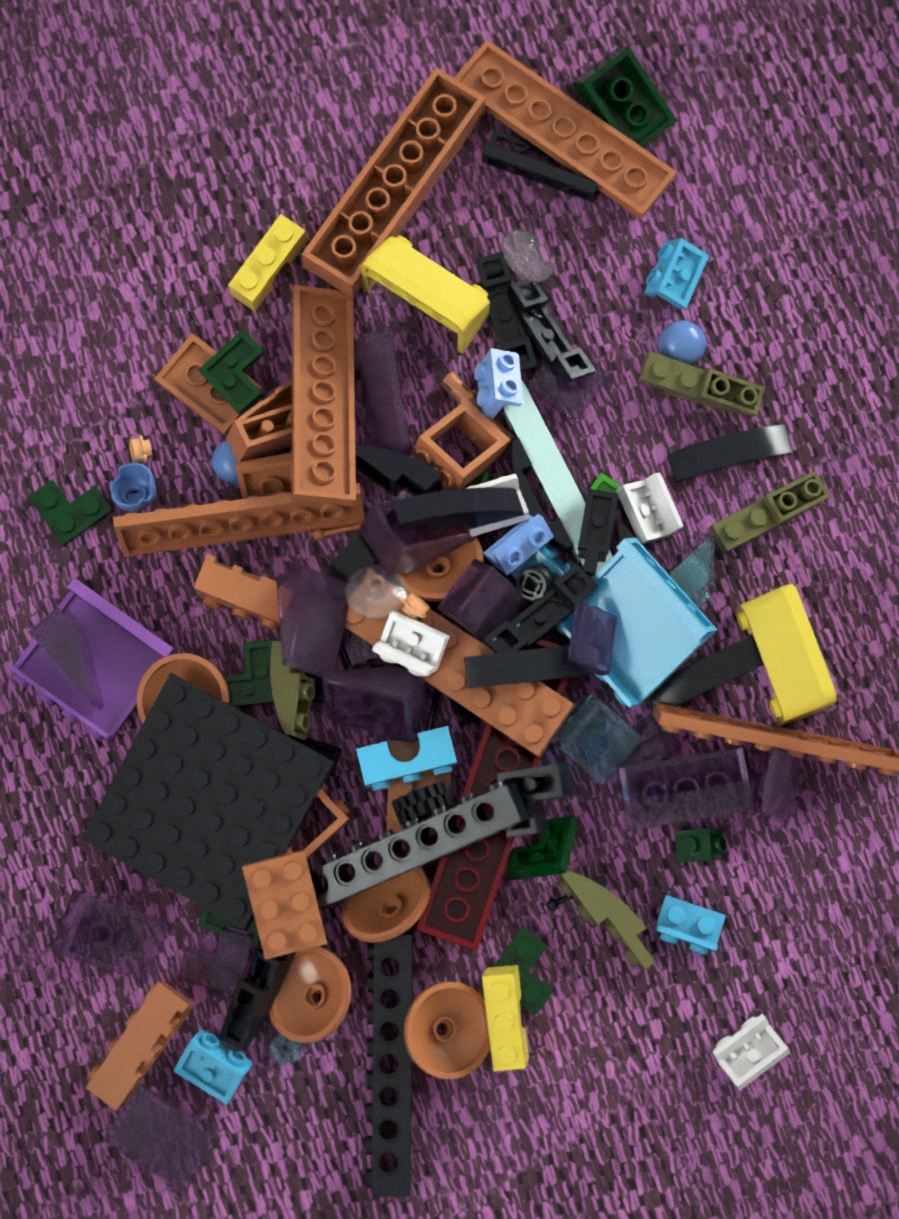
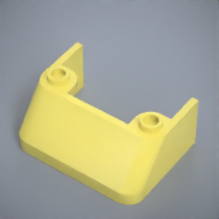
M390 236L370 253L362 263L363 289L369 293L377 281L457 333L458 351L463 354L489 317L490 301L487 298L488 293L476 284L470 286L413 249L411 242L403 236Z
M793 583L779 587L739 605L734 612L739 627L742 631L746 629L749 634H753L774 690L772 693L773 700L769 701V706L774 718L779 717L775 721L778 727L823 712L837 702L835 688L802 601Z

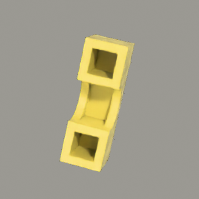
M280 214L228 284L231 296L256 312L273 289L272 284L279 270L284 264H291L307 243L305 230Z
M518 965L486 968L482 975L493 1071L525 1069L529 1060L526 1028H522L520 1016V999L522 995Z

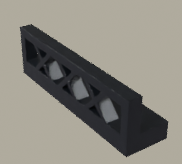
M494 129L489 143L486 142L483 149L482 163L593 203L598 190L597 182L576 175L571 170L568 172L548 165L556 160L552 157L545 160L543 155L551 156L531 142ZM496 139L509 142L514 152L496 146ZM516 145H518V146H520V147H523V148L517 150ZM532 150L538 153L541 162L521 154Z

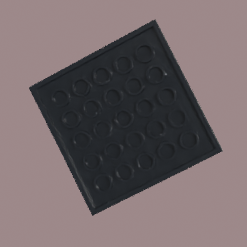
M170 673L82 839L235 926L246 930L254 913L242 865L287 854L335 761L174 673Z

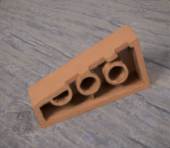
M158 982L151 987L144 997L145 1002L139 1011L135 1010L125 1024L127 1028L121 1037L117 1036L107 1048L108 1056L102 1065L98 1062L87 1076L90 1082L86 1089L116 1111L123 1107L196 1005L167 982Z

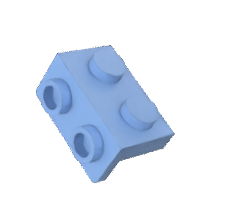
M491 348L483 360L476 365L474 378L478 381L477 404L480 406V412L489 420L494 419L504 404L520 407L524 402L519 355L514 352Z
M537 514L534 517L529 515V520L517 524L483 552L487 560L504 574L509 575L554 537L541 515Z

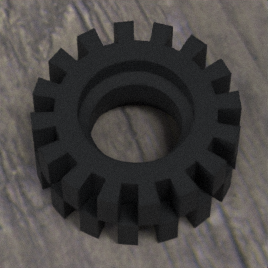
M444 781L419 788L391 802L400 826L418 817L421 820L431 816V811L448 805V808L453 806Z

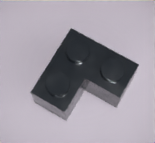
M568 763L497 774L498 782L503 780L505 785L517 784L531 818L506 829L507 837L548 831L543 799L573 794Z

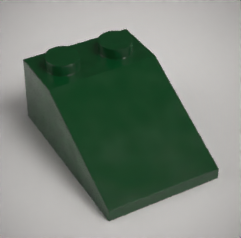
M617 47L572 82L596 116L642 148L677 121L630 47Z

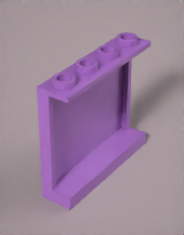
M74 577L67 586L70 590L15 665L13 666L9 663L7 668L14 672L11 678L24 688H27L29 684L37 688L39 691L36 696L49 706L54 701L62 706L64 709L61 711V714L74 724L79 719L87 724L88 728L85 731L98 741L105 737L111 742L137 707V691L146 671L158 660L176 654V650Z

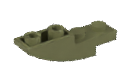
M652 351L646 353L638 382L663 390L662 394L722 411L753 417L758 415L765 387L711 368L703 370Z
M815 470L766 495L754 504L712 524L708 529L724 555L802 515L829 499L831 495Z
M287 611L283 641H272L270 657L271 689L277 716L285 735L306 740L307 731L311 723L309 716L311 701L315 696V679L305 676V669L309 663V642L313 635V618L300 612Z
M568 870L565 874H558L561 878L557 882L559 887L568 898L571 895L574 896L579 903L576 910L586 923L592 921L594 925H598L606 919L608 924L604 926L615 942L620 939L627 950L623 953L633 967L639 965L642 969H647L655 963L653 957L637 937V935L647 929L646 926L623 901L603 886L580 874Z

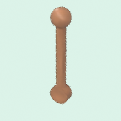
M369 519L363 523L324 531L316 529L313 532V538L320 541L325 536L366 529L375 520Z

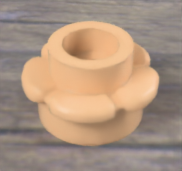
M142 435L129 440L132 461L146 464L147 458L152 457L150 441L143 440Z
M410 592L406 599L401 598L402 603L405 604L402 607V611L414 620H417L418 617L426 618L425 614L430 607L421 598Z

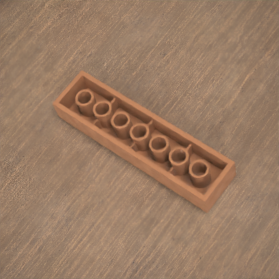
M436 67L301 254L304 268L354 299L363 286L362 263L390 236L397 237L484 116L486 97Z

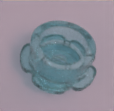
M280 1033L277 1039L272 1040L270 1051L274 1054V1059L278 1063H293L299 1058V1049L302 1046L300 1042L292 1041ZM284 1045L289 1046L288 1051L283 1050Z

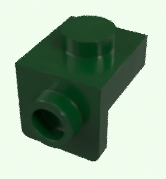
M705 828L675 831L677 863L724 860L727 844L722 834V829Z

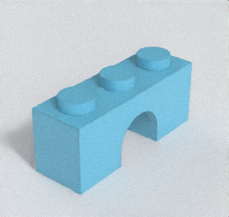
M448 726L417 733L420 750L418 755L409 762H400L394 759L389 752L387 741L357 748L356 751L366 788L372 787L373 791H380L392 787V781L403 779V783L407 784L422 780L421 774L433 771L434 776H439L452 772V766L457 765V760Z

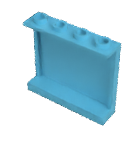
M626 538L616 547L619 551L592 578L598 585V588L575 612L556 628L560 634L568 637L574 645L585 644L587 660L595 668L594 673L601 681L608 683L615 691L614 696L616 699L629 708L641 705L718 630L636 538Z

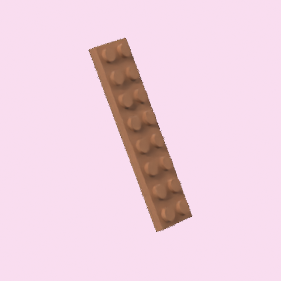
M488 40L482 44L454 77L486 97V112L576 175L597 182V189L640 220L676 178L677 171Z
M294 285L292 290V500L354 506L356 502L353 298L340 290Z
M356 483V502L354 506L292 500V492L284 491L276 495L249 496L245 499L233 501L219 500L211 504H190L182 508H161L153 512L126 513L123 516L113 517L114 530L124 557L308 532L316 529L344 527L365 521L360 483Z
M369 570L335 621L374 646L375 643L380 641L389 614L395 610L408 616L402 611V607L405 604L401 601V598L406 599L408 594L372 570ZM431 609L426 612L425 619L418 617L416 621L450 636L438 670L429 676L418 677L540 758L575 705L540 681L468 689L464 657L495 653Z
M656 702L654 704L652 715L658 724L662 725V730L681 733V729L692 731L693 736L698 738L712 739V735L723 737L726 743L740 746L743 745V741L755 744V748L773 752L774 747L786 750L785 753L787 755L804 758L805 753L817 756L816 760L835 764L837 759L847 762L849 767L866 770V765L878 768V772L891 776H896L897 771H899V752L897 750Z

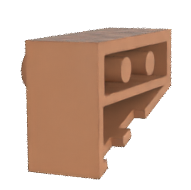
M292 379L283 386L280 385L265 400L258 402L233 422L226 440L238 462L253 460L292 447Z
M206 554L194 585V589L199 597L204 599L203 605L215 610H220L221 606L232 609L231 614L247 621L252 616L261 620L260 625L277 631L279 626L285 628L287 611H293L299 596L296 589L262 575L259 577L242 571L243 568L235 564L231 567L216 562L215 556Z

